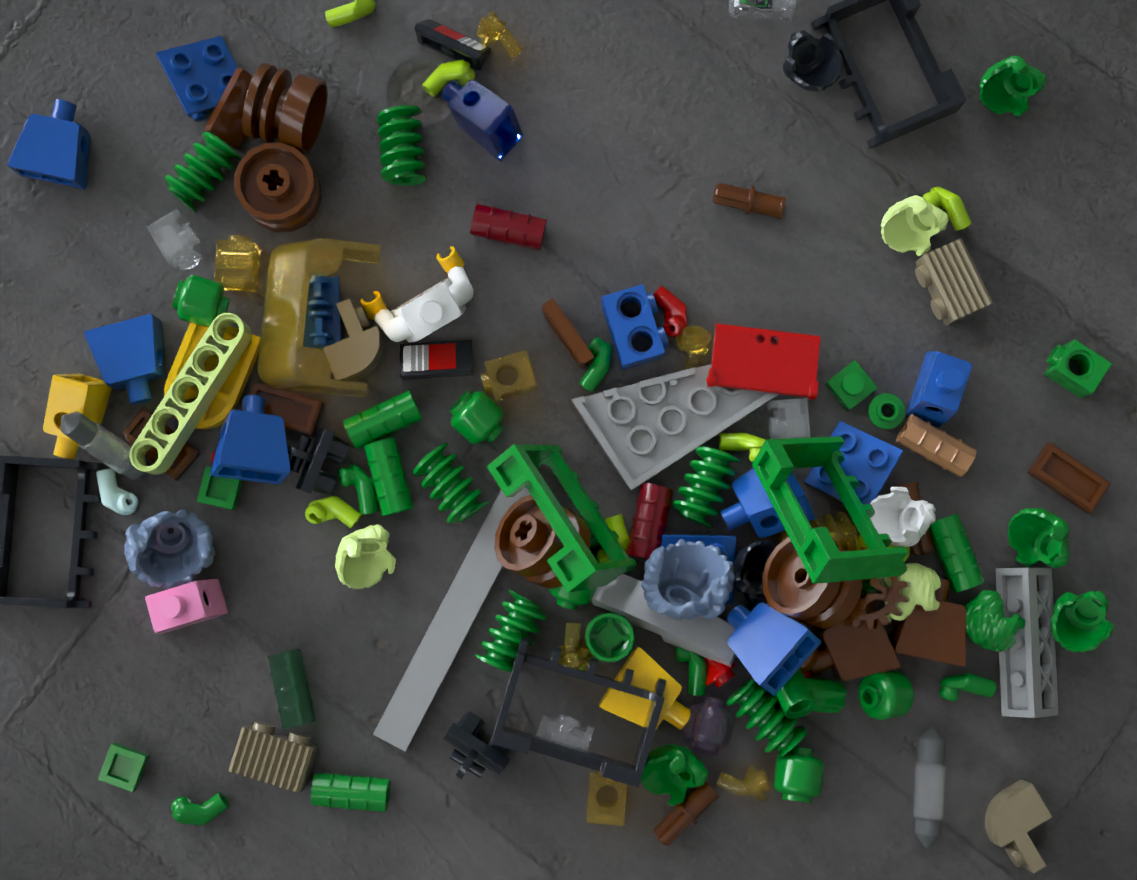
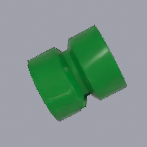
M607 612L600 613L591 619L586 627L585 640L592 655L599 660L613 662L619 661L630 652L634 642L633 628L625 618L619 614Z

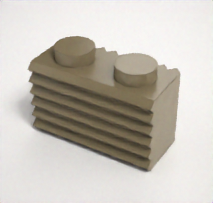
M962 238L926 253L916 261V278L923 288L928 287V292L933 299L930 302L932 311L938 320L943 319L946 326L981 311L993 303Z
M254 721L253 726L249 724L243 726L228 771L297 793L302 792L307 786L318 750V745L310 743L311 737L294 731H290L289 736L275 733L276 726L262 721Z

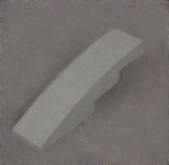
M624 574L618 576L607 586L597 587L592 598L593 605L625 616L630 624L661 635L663 642L731 667L736 654L727 642L736 629L728 622L718 617L708 620L702 616L691 620L684 618L682 620H675L665 614L651 610L648 607L647 600L644 598V590L641 587L642 581Z

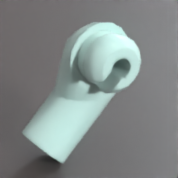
M115 469L97 471L96 475L102 504L120 515H130L136 511L138 499L133 493L118 487Z

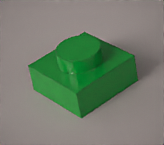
M855 360L825 383L846 411L852 409L877 389L876 385Z
M206 466L197 502L236 510L243 480L210 476L212 467Z
M113 743L110 745L98 780L134 792L138 789L150 755L118 743Z

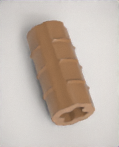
M911 414L904 422L896 438L898 444L959 478L968 471L977 453L975 448L962 442V439L953 437L946 433V430H941L930 424V421L926 422L914 414Z

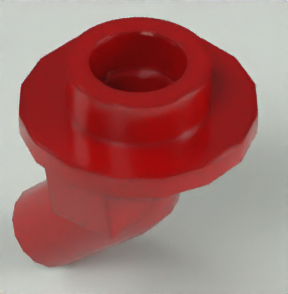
M705 657L707 664L705 684L707 686L714 682L716 687L719 688L735 676L731 669L737 665L736 662H733L730 667Z

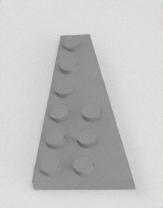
M711 364L647 379L636 384L605 390L586 397L571 399V402L629 490L632 491L779 394L719 386L714 388L707 387L706 378L708 377V370L711 368Z

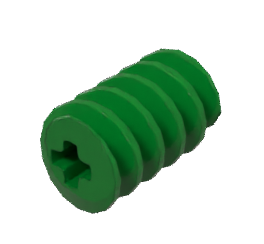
M394 106L381 111L377 115V124L380 126L378 137L382 140L379 143V151L382 153L380 165L383 167L381 178L389 184L415 186L426 181L427 177L416 174L417 171H421L426 167L424 162L415 160V158L421 157L425 153L423 148L414 147V144L423 142V135L413 133V131L422 128L420 120L412 119V117L421 114V109L418 106Z
M206 131L202 134L206 146L197 142L192 145L197 157L188 153L184 154L183 158L188 167L179 164L173 167L178 178L170 175L164 177L169 187L168 191L194 213L197 212V209L192 202L193 199L203 203L206 202V198L201 190L203 188L212 192L216 190L211 179L225 180L220 170L221 167L233 171L235 167L230 157L242 159L222 139Z
M445 443L422 458L415 467L413 474L415 477L427 475L421 485L424 489L435 487L429 496L432 501L444 499L438 507L441 513L452 510L446 521L449 524L462 523L481 511L490 502L488 500L477 503L476 500L482 492L481 489L468 490L474 479L472 477L460 479L459 476L465 467L461 465L452 468L451 464L457 456L455 453L445 456L442 454L448 446V443Z
M697 447L695 452L702 460H692L689 464L697 474H685L684 480L691 487H680L678 493L685 501L674 500L672 506L679 512L680 516L712 529L713 526L705 518L706 516H718L719 512L711 504L712 502L724 503L725 499L717 493V490L730 489L731 486L723 480V477L735 476L736 472L728 465L730 462L741 463V461L715 448Z
M509 590V593L515 599V602L503 601L502 606L509 613L508 616L498 614L495 616V619L502 626L501 629H488V632L495 639L494 642L482 641L481 643L488 654H475L480 660L504 672L512 671L513 659L516 658L522 637L529 639V646L532 647L534 642L527 635V632L539 633L541 630L534 622V619L546 620L547 618L540 605L512 590Z
M752 677L729 697L726 704L727 706L737 703L741 705L735 716L740 718L749 715L750 719L745 728L748 730L758 726L760 730L754 739L760 741L768 738L769 742L764 751L769 753L777 750L779 752L777 758L793 749L807 735L808 730L804 726L794 728L798 718H787L780 703L775 705L778 700L777 696H773L769 692L765 693L766 690L755 682Z

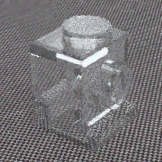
M178 208L146 227L167 263L177 271L180 269H191L202 260V256L196 247L201 242L191 226L188 225L190 222Z
M807 398L774 400L766 405V412L774 413V417H769L770 439L811 438Z
M559 714L558 719L543 716L536 736L587 751L595 726L587 722L585 729L579 727L581 721L564 714Z

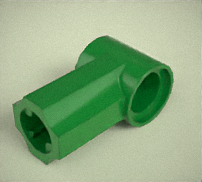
M798 669L776 696L785 716L795 719L803 717L812 711L838 713L845 707L847 691L842 682L829 679L805 678L802 670Z

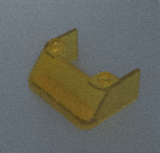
M321 238L281 244L272 251L269 259L258 360V373L266 385L280 389L366 397L367 383L330 380L331 362L329 357L320 349L303 347L310 275L330 276L338 271L342 260L379 264L381 245Z

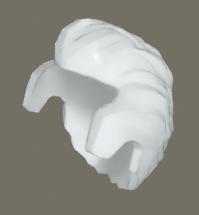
M891 487L890 494L878 496L871 501L870 504L874 508L875 514L870 519L878 534L886 533L892 540L890 545L896 547L913 546L919 542L930 524L935 523L936 515L934 512L936 509L928 501L912 500L906 487Z

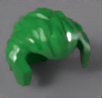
M1010 56L995 63L984 73L979 85L980 100L988 110L1001 115L1011 112L1014 113V116H1020L1029 109L1027 98L1038 94L1044 89L1047 80L1046 75L1039 69L1028 65L1023 58Z
M1042 508L1020 510L1018 514L1010 519L1007 531L1010 546L1017 551L1019 556H1016L1015 559L1019 563L1029 567L1037 561H1042L1054 569L1068 564L1070 555L1069 527L1066 521Z
M983 590L965 606L966 632L972 642L985 650L990 649L994 652H1003L1011 649L1016 643L1015 634L1019 629L1025 627L1026 621L1016 613L1011 618L1005 617L1003 611L1004 601L1001 594L997 591Z
M1100 590L1088 591L1081 595L1066 592L1057 599L1050 621L1051 633L1056 642L1060 643L1067 651L1087 652L1094 650L1114 632L1115 626L1106 620L1110 601L1105 597L1104 593Z
M668 744L649 752L640 783L644 785L645 789L655 795H670L671 798L668 804L675 806L684 802L688 787H701L705 784L708 778V770L704 767V763L686 747Z

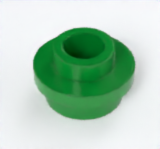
M880 394L873 398L868 406L870 421L880 429H893L904 419V405L893 394ZM883 405H889L892 408L893 414L891 417H885L882 414L881 408Z

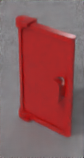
M716 323L711 368H709L708 377L706 378L707 387L736 388L808 397L810 400H816L819 383L816 379L820 336Z

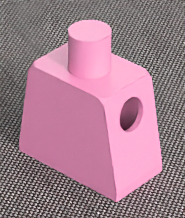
M219 579L193 581L145 596L153 629L157 634H164L228 614ZM203 591H204V592L206 593V595H207L208 602H209V605H208V606L206 605V603H205V601H204Z

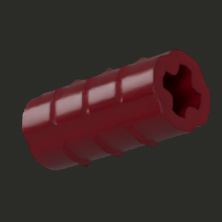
M476 204L470 233L487 240L492 239L504 242L505 244L519 245L522 248L527 247L541 250L547 219L513 212V210H503L495 206L490 207Z
M648 483L641 484L639 497L636 500L635 516L632 518L631 535L628 536L630 540L627 555L648 560L651 553L661 547L662 535L665 534V529L668 526L667 519L671 509L673 489Z

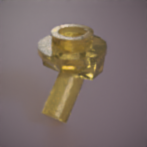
M491 11L487 17L483 16L480 19L477 37L481 38V45L483 47H488L499 40L512 59L523 50L512 33L505 27L506 22L499 20L497 14Z
M688 326L676 337L678 349L687 352L684 370L699 367L701 355L707 354L711 349V333L700 326Z
M566 622L564 646L558 647L562 649L558 663L586 671L590 657L593 658L586 646L579 645L581 623Z
M753 765L748 767L743 781L721 772L716 786L734 794L752 796L761 801L767 800L766 792L771 790L763 769L756 771Z

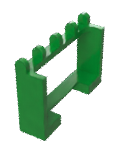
M842 436L766 439L752 466L813 584L900 576L907 571V567L904 561H902L908 554L906 548H886L892 543L891 538L886 533L878 534L870 519L875 514L874 508L871 504L862 505L854 491L859 485L858 480L855 476H846L840 466L845 460L842 452L839 451L844 443ZM823 467L869 550L840 552L827 527L812 529L787 481L794 468Z
M513 444L490 463L487 468L506 498L515 497L524 488H527L559 537L564 547L549 558L547 562L566 592L607 586L622 573H627L637 566L634 558L630 559L618 542V534L616 531H611L599 513L598 509L600 507L597 502L591 501L578 481L580 479L578 473L570 469L561 455L563 451L560 446ZM546 464L552 469L611 560L610 562H597L537 470L538 467Z

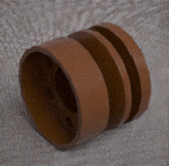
M262 63L251 79L246 93L242 115L243 133L246 137L252 139L261 138L265 143H272L279 135V142L295 147L302 154L309 153L319 136L326 112L328 98L326 82L304 74H299L292 82V74L288 69L282 68L277 70L275 65Z

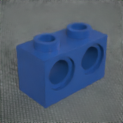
M641 284L601 297V307L622 371L664 357V348L669 347L663 326L657 327L653 314L658 313V309L652 292L646 294L644 285ZM633 302L640 308V314L634 318L626 317L622 314L620 307L624 303ZM636 336H645L650 340L651 348L646 352H638L633 348L631 341Z

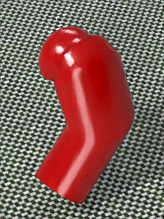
M661 285L653 296L656 304L665 310L663 328L670 337L681 336L687 329V307L685 303Z

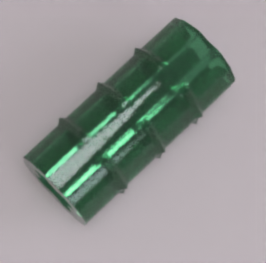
M301 649L267 656L271 671L270 676H272L275 690L274 694L276 695L279 709L277 712L280 713L283 729L315 722L314 702L311 700L310 684L307 682L306 666L303 663Z

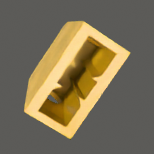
M80 373L54 374L52 376L43 431L58 436L53 452L54 455L66 459H76L79 448L78 443L61 432V417L63 415L78 411L96 423L99 432L112 391V387L107 386L104 380Z
M636 645L614 680L622 682L626 668L634 670L630 684L633 686L654 691L658 678L666 680L663 692L665 699L656 729L664 719L681 730L692 714L690 709L676 701L683 687L643 649ZM608 688L599 702V707L644 727L651 700Z

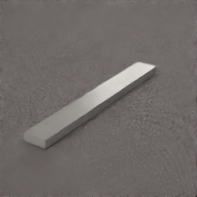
M524 488L515 497L507 498L503 491H500L373 735L405 752L407 751L503 567L498 561L494 549L495 534L507 510L522 497L531 495L527 488Z

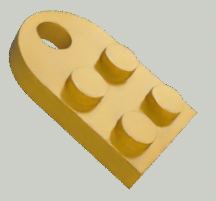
M193 323L189 324L166 379L164 396L209 327ZM228 326L224 332L225 340L234 339L238 335L239 329ZM252 334L248 347L195 429L217 427L223 424L231 410H236L264 342L263 338ZM212 355L206 359L204 363L206 372H211L217 368L219 364L218 355ZM191 386L186 390V403L197 399L199 395L197 386Z

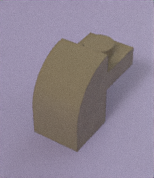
M350 298L336 304L349 337L323 348L334 378L341 387L369 375L378 366L384 350L381 331L377 326L368 330L364 329L370 326L362 306L355 307Z
M1020 779L1000 791L991 800L985 814V830L990 842L1000 848L1009 844L1005 847V850L1016 867L1022 866L1033 874L1046 867L1027 832L1049 820L1052 816L1034 785Z

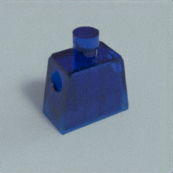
M473 79L469 80L464 87L456 81H451L444 88L442 98L449 103V108L457 125L501 162L523 137L513 107Z

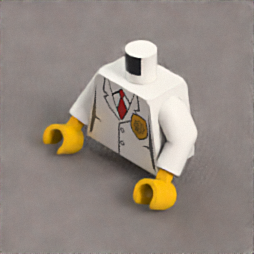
M450 246L452 252L448 257L442 258L439 253L436 256L437 261L448 274V278L392 311L387 309L378 291L373 292L375 299L371 302H365L363 299H360L367 317L375 320L392 341L400 342L405 339L408 343L419 341L460 317L467 309L465 304L472 299L473 288L463 268L464 261L453 246Z

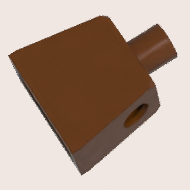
M940 578L941 587L935 590V599L940 602L938 610L925 611L921 605L916 604L908 617L904 620L896 621L890 643L895 653L965 667L966 609L963 605L947 602L950 581Z
M875 606L873 611H870V614L877 612ZM851 617L847 621L840 622L838 625L824 629L820 628L816 631L818 639L822 641L820 643L822 647L818 648V660L810 670L812 675L831 668L837 680L847 681L872 675L876 672L897 669L901 665L879 619L877 620L876 629H869L866 620L861 628L853 627L854 617Z

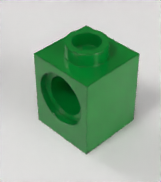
M1074 339L1064 345L1058 344L1047 358L1046 362L1050 366L1044 375L1077 397L1082 398L1094 393L1112 363ZM1070 359L1075 360L1079 364V375H1075L1070 371Z

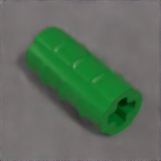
M408 390L395 397L392 396L391 399L380 404H375V406L363 412L359 411L358 414L343 420V423L354 447L359 449L387 435L391 436L392 433L400 429L408 428L409 425L422 420L423 417L411 391Z
M395 438L383 439L365 445L367 465H369L372 482L375 486L382 516H390L413 509L414 506L410 495L411 490L408 488L405 477L406 473L403 470L400 459L401 455L399 454Z
M959 514L950 515L930 524L928 529L932 542L936 547L939 555L938 559L941 560L946 573L945 577L950 581L953 593L983 584L985 580L979 568L980 564L976 560L972 550L973 546L970 545L966 529L963 527Z
M315 773L311 789V805L329 807V809L333 807L345 808L347 810H366V812H386L390 801L391 779L374 778L373 776L339 775L336 773Z

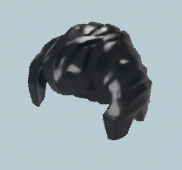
M805 30L794 32L790 36V41L788 42L789 56L783 63L785 76L806 91L813 92L825 90L836 83L840 78L843 59L833 36L826 33L818 39Z
M761 540L751 543L739 551L733 562V574L735 576L733 587L744 595L749 605L757 606L759 603L767 604L768 602L763 592L762 576L767 559L776 547L772 541Z

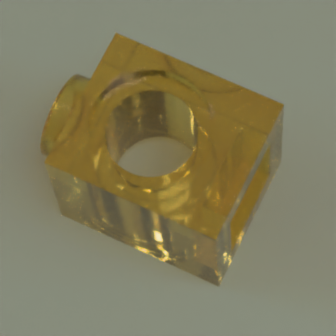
M230 235L228 240L217 239L214 280L222 283L224 290L256 292L258 290L261 250L247 236Z
M527 350L484 362L487 372L480 374L486 394H494L496 402L537 390ZM504 369H513L517 372L518 378L514 384L505 386L498 382V374Z
M597 771V773L589 772L586 823L624 826L627 784L601 776L600 771ZM608 785L616 789L617 797L612 803L603 804L597 800L596 793L602 786Z

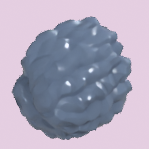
M187 509L176 513L162 511L144 520L141 525H131L125 533L124 555L128 562L129 570L137 575V579L143 582L147 581L151 587L161 586L164 589H170L190 583L195 579L196 574H199L203 568H207L213 563L214 556L216 555L215 549L212 546L213 536L211 528L196 513H189Z
M680 539L675 545L669 544L666 548L661 546L651 553L650 558L645 562V574L641 587L644 590V598L647 600L648 607L660 614H665L675 620H682L683 618L691 620L698 616L708 620L715 619L724 611L725 603L729 600V594L733 589V581L735 579L733 563L727 561V556L721 555L719 547L713 545L705 547L702 541L694 543Z

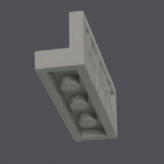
M995 568L996 591L1001 594L1004 601L1003 611L1005 617L1011 618L1016 613L1026 621L1025 627L1019 629L1015 634V645L1011 649L1003 652L999 651L1002 716L1025 718L1058 715L1055 638L1052 636L1050 627L1054 609L1052 568ZM1036 575H1038L1039 578V592H1037ZM1039 617H1040V623H1041V628H1040V629H1039V623H1038V618H1039ZM1041 654H1042V666H1040V655H1041ZM1042 692H1044V708H1042Z

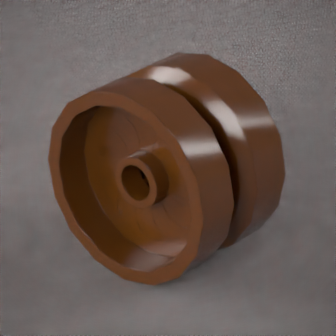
M281 142L264 143L251 149L238 164L234 175L235 192L244 209L263 228L275 232H293L306 226L317 214L322 201L321 184L308 159L295 147Z
M531 495L522 497L507 510L499 523L495 534L494 547L497 559L506 569L517 575L524 576L528 581L539 587L552 589L563 586L547 560L560 551L564 545ZM562 507L590 550V531L587 523L574 512Z
M789 537L774 548L767 559L762 576L763 592L770 606L781 614L796 618L809 626L822 629L838 625L851 614L859 601L863 586L862 579L813 584ZM837 547L840 552H844V551H845V550H843V549Z

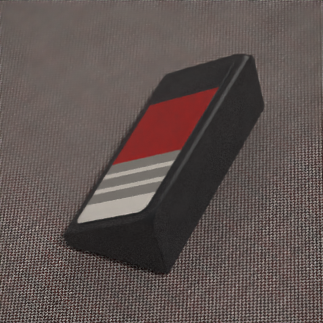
M433 20L421 21L414 27L418 43L456 61H467L473 69L481 71L490 53L489 46Z
M472 339L400 344V377L402 380L474 376Z

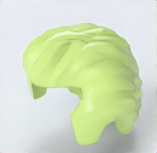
M917 195L908 197L890 207L884 215L880 225L882 239L885 244H888L890 248L898 252L904 253L913 250L916 251L917 256L923 255L931 249L930 237L946 229L949 220L948 215L940 208L925 201L923 197Z
M369 525L342 538L336 554L335 568L338 578L343 585H347L354 590L365 587L369 588L381 581L383 573L387 569L389 574L394 572L396 558L386 549L390 533L381 525Z
M919 563L905 564L907 571L900 578L901 581L910 582L911 587L902 589V594L906 595L910 600L909 602H899L898 607L902 610L903 614L896 616L890 613L891 619L904 620L912 613L916 604L921 605L925 611L938 610L940 602L935 599V590L941 587V582L935 570ZM885 577L884 580L887 586L892 588L890 577Z

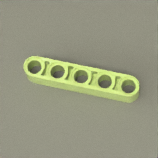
M232 313L218 315L194 349L130 450V461L137 470L158 475L166 472L173 464L251 341L250 327L237 315ZM232 324H237L239 326L238 335L232 340H225V329ZM218 355L219 364L217 368L211 372H206L204 368L206 359L209 356ZM191 386H197L199 389L197 399L191 403H186V390ZM176 416L179 426L174 433L167 435L165 423L169 418ZM155 447L158 451V459L153 465L147 466L145 454L149 449Z

